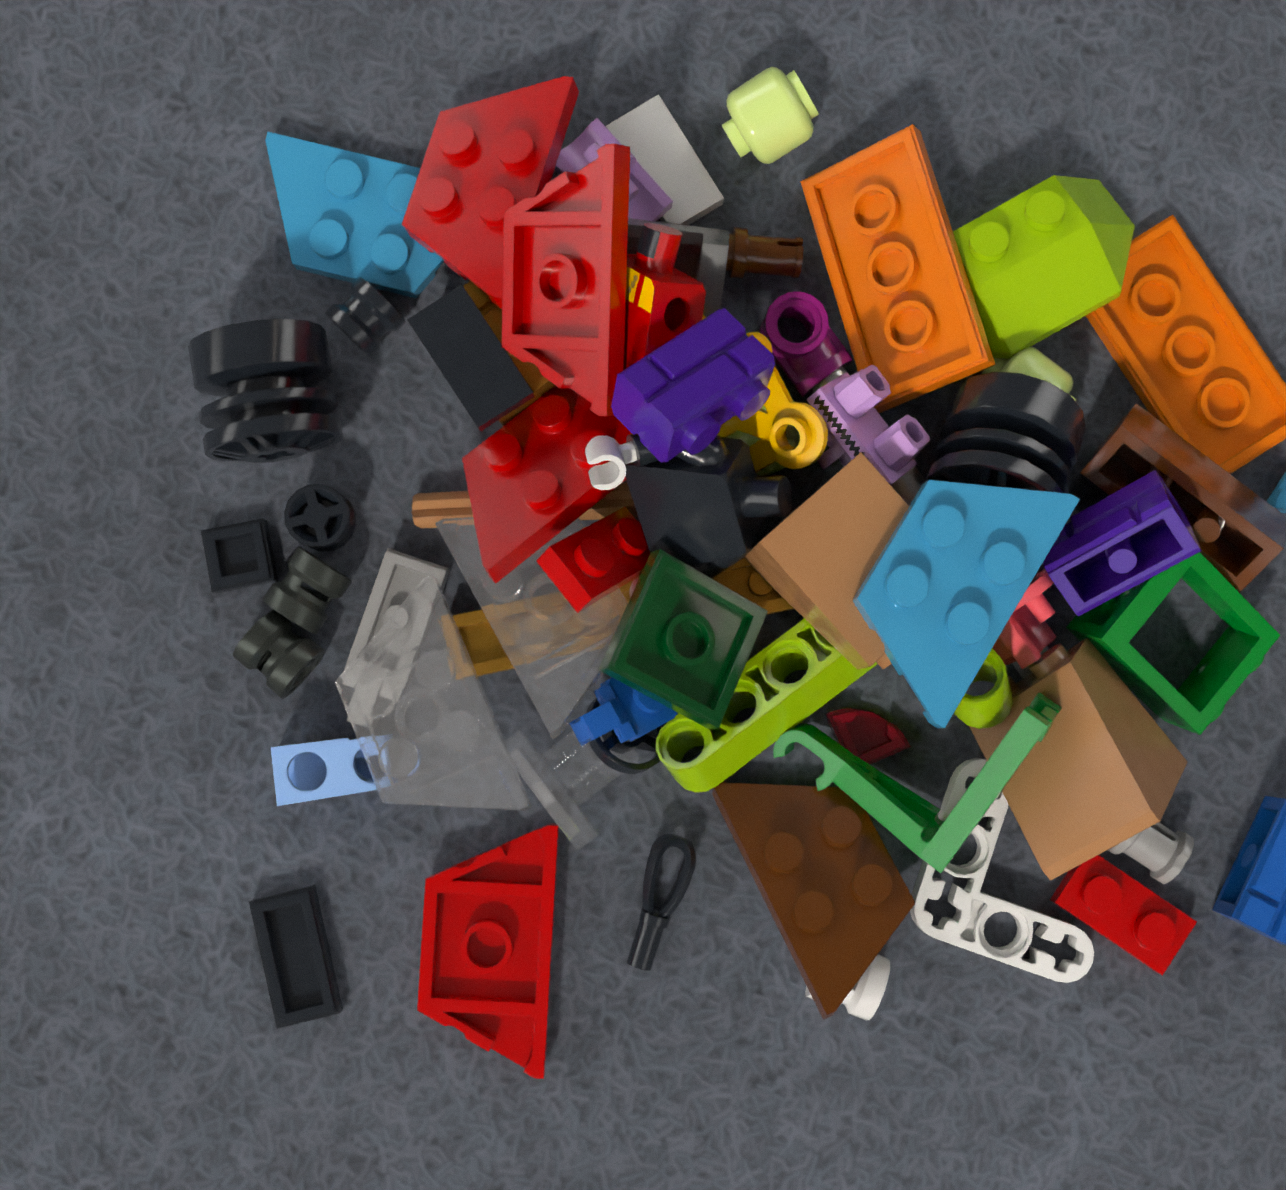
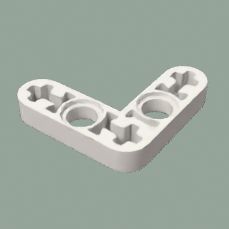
M973 758L964 761L956 767L950 778L940 808L941 810L938 814L940 820H946L966 792L965 783L967 778H976L986 764V759ZM1001 792L983 816L988 817L985 829L977 825L972 832L977 843L976 854L973 859L967 864L960 866L949 863L944 871L954 877L968 878L964 890L954 883L951 885L948 902L956 907L954 917H942L938 926L931 925L933 915L924 909L925 903L928 898L938 900L942 895L946 882L940 878H932L935 869L923 860L912 892V897L915 901V905L910 910L912 920L919 929L935 939L1057 982L1069 983L1077 981L1088 973L1094 958L1092 942L1084 931L1066 921L980 891L1009 806L1003 792ZM1008 912L1013 916L1017 925L1013 941L1002 947L989 945L985 940L983 932L985 922L994 913ZM1033 922L1041 923L1034 934L1042 939L1061 943L1064 935L1068 934V945L1076 949V956L1073 961L1063 959L1059 967L1054 968L1055 958L1031 946L1029 949L1030 958H1021L1032 942Z

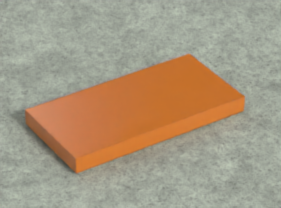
M912 124L800 181L857 371L874 365L890 384L891 394L874 406L878 413L996 365L919 129Z
M1174 215L1169 216L1131 241L1120 296L1086 315V318L1149 413L1231 474L1286 439V383Z

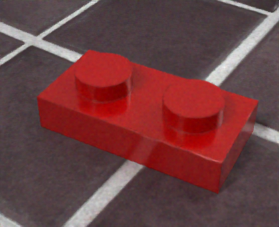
M625 506L549 546L536 562L575 611L579 613L640 576L649 558L650 551L641 523L634 518Z
M1099 855L1069 870L1050 898V901L1162 976L1197 923L1193 918Z

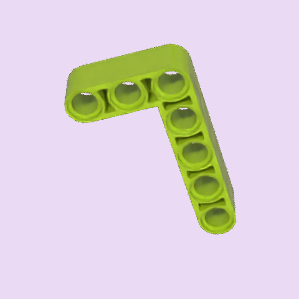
M804 618L746 662L718 729H707L678 713L674 719L668 721L659 731L656 738L658 757L684 789L695 793L707 792L738 771L776 742L783 733L797 726L871 670L877 663L875 662L871 667L857 670ZM993 648L972 683L988 681L992 682L995 686L983 695L972 696L965 693L954 712L966 725L978 729L991 728L1003 722L1010 714L1013 704L1006 665ZM796 670H807L806 674L799 681L788 684L783 683L790 673ZM745 708H756L754 714L749 719L741 723H732L739 711ZM695 746H704L702 753L691 762L681 763L684 754L689 749Z

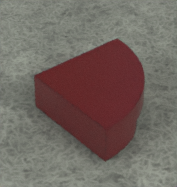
M852 708L838 709L825 713L837 743L868 764H873L911 747L897 726L887 719L881 718L876 713Z

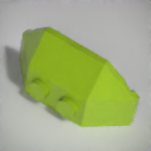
M1053 175L953 231L993 358L1010 359L1019 351L1035 345L1120 296L1135 225L1100 180Z

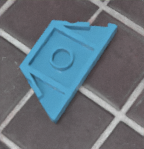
M267 132L265 142L291 261L297 270L354 283L361 277L376 289L417 298L434 279L437 269L444 263L440 256L436 253H430L410 237L402 225L420 168Z
M928 480L922 484L852 601L868 627L876 631L885 647V654L898 675L905 677L925 709L922 713L934 727L938 729L946 727L1078 504L1079 498L1067 493Z

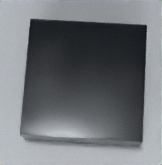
M262 518L201 530L212 593L217 594L278 582L267 520Z

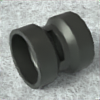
M298 546L287 562L289 572L282 582H276L271 585L262 600L292 622L317 634L327 620L326 608L332 599L343 596L352 580ZM305 582L306 584L316 589V593L312 592L311 590H309L301 584Z
M273 609L260 618L247 631L236 646L233 657L248 670L258 669L266 676L267 687L283 699L293 693L317 667L325 654V650L311 638L301 639L292 631L291 621Z

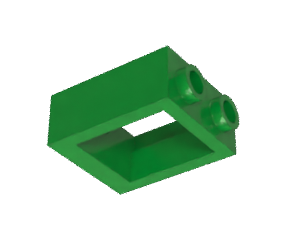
M1200 552L1080 616L1076 615L1066 627L1080 642L1088 638L1124 684L1161 719L1198 735H1201L1206 727L1221 715L1227 701L1248 675L1262 664L1265 654L1280 637V634ZM1182 578L1229 627L1180 688L1176 690L1129 642Z

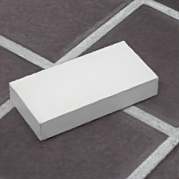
M659 94L606 125V128L622 145L630 146V152L634 155L636 161L673 201L672 208L660 217L661 222L690 225L723 205L724 197Z

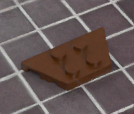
M720 783L712 791L716 804L823 1020L833 1016L915 905V901L867 811L839 787H826L818 791L817 786Z

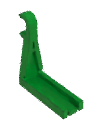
M1039 692L1031 704L1020 714L945 821L940 820L938 817L941 809L858 758L811 724L801 723L783 733L774 745L773 756L774 758L786 756L794 749V742L808 748L822 759L825 767L824 772L815 779L818 791L825 789L834 782L918 857L942 873L1038 741L1042 742L1062 707Z

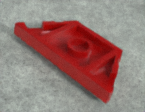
M562 76L441 111L402 221V225L410 237L430 253H436L450 269L464 280L469 279L484 291L491 301L501 309L504 212L526 197H536L542 192L545 184L551 181L579 94L573 77Z
M605 144L596 150L598 154L597 159L576 173L563 172L545 184L544 189L539 195L533 198L526 197L504 212L502 348L522 362L535 364L540 370L541 375L557 387L571 388L592 403L590 410L598 416H614L611 404L617 374L624 370L630 146Z
M553 387L462 458L482 565L495 584L615 489L599 490L592 486L588 471L595 465H602L609 461L588 464L585 449L589 441L596 436H609L621 445L627 443V435L632 433L615 416H598L591 411L592 403L571 388Z
M557 823L544 825L432 874L425 879L417 1011L443 1026H452L463 1032L466 1039L488 1052L490 1049L496 1051L523 1067L524 1073L537 1079H544L546 1068L559 824Z

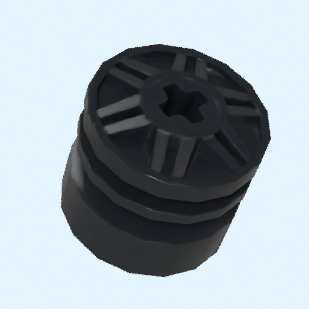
M294 319L254 320L225 325L206 331L191 339L188 350L194 388L202 394L224 397L203 406L199 412L200 424L214 429L207 432L203 438L204 451L207 457L221 461L277 462L297 458L308 452L327 448L338 443L343 438L341 421L336 416L327 415L338 407L337 396L329 390L309 387L327 379L332 373L327 334L320 324Z
M991 372L970 377L955 389L940 434L942 440L938 443L926 481L936 480L1068 494L1071 485L1070 473L1077 462L1086 429L1083 410L1068 393L1048 381L1022 373Z

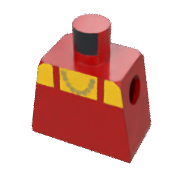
M644 223L636 255L627 254L624 370L694 326L703 318L706 297L704 284L674 268L683 234L679 230L665 225Z

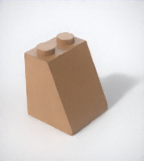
M860 452L764 537L744 558L769 585L857 670L871 667L875 662L882 669L892 664L884 652L885 647L876 631L868 627L852 600L909 505Z
M1088 638L1067 651L1061 643L1048 649L1038 661L1029 666L1033 673L1018 683L1011 676H1008L1013 700L1010 714L1003 722L991 728L978 729L969 726L986 761H988L1020 714L1031 704L1039 692L1062 707L1042 742L1038 741L1002 790L1035 858L1050 881L1160 822L1188 762Z

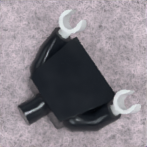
M638 434L627 435V443L621 445L609 436H596L589 441L585 449L588 464L609 461L602 465H595L588 471L590 482L594 488L610 490L621 484L626 477L650 553L661 549L711 579L740 561L750 552L766 522V517H787L791 510L792 490L788 478L784 476L757 477L749 446L741 439L717 435L701 452L691 455L684 450L666 463H661L640 442ZM640 576L634 579L630 586V598Z

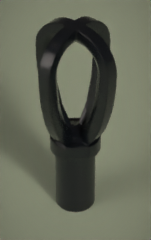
M664 834L658 837L649 853L643 882V907L627 959L629 965L640 970H651L663 930L668 928L671 919L670 915L682 901L695 870L696 854L694 846L690 840L682 836ZM677 847L683 852L684 860L668 897L657 908L654 902V891L661 858L667 849Z

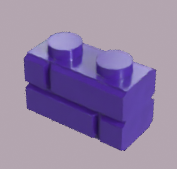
M725 308L719 309L617 374L611 404L613 415L633 435L638 434L640 442L661 463L668 462L684 450L691 455L697 454L715 439L723 423L735 415L742 421L746 420L765 404L770 395V390L767 386L776 363L774 362V355L753 335L748 337L745 327Z
M1154 470L1070 517L1071 522L1063 527L1044 559L1043 565L1074 613L1080 616L1202 550L1189 520L1159 473Z

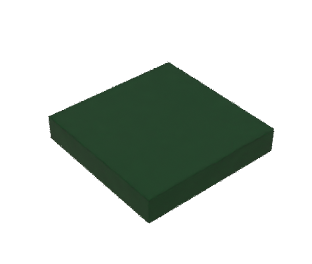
M661 549L653 551L649 555L598 670L707 729H718L768 611Z

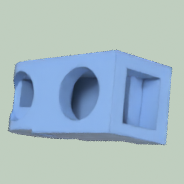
M394 734L351 740L349 738L271 747L277 806L399 786Z

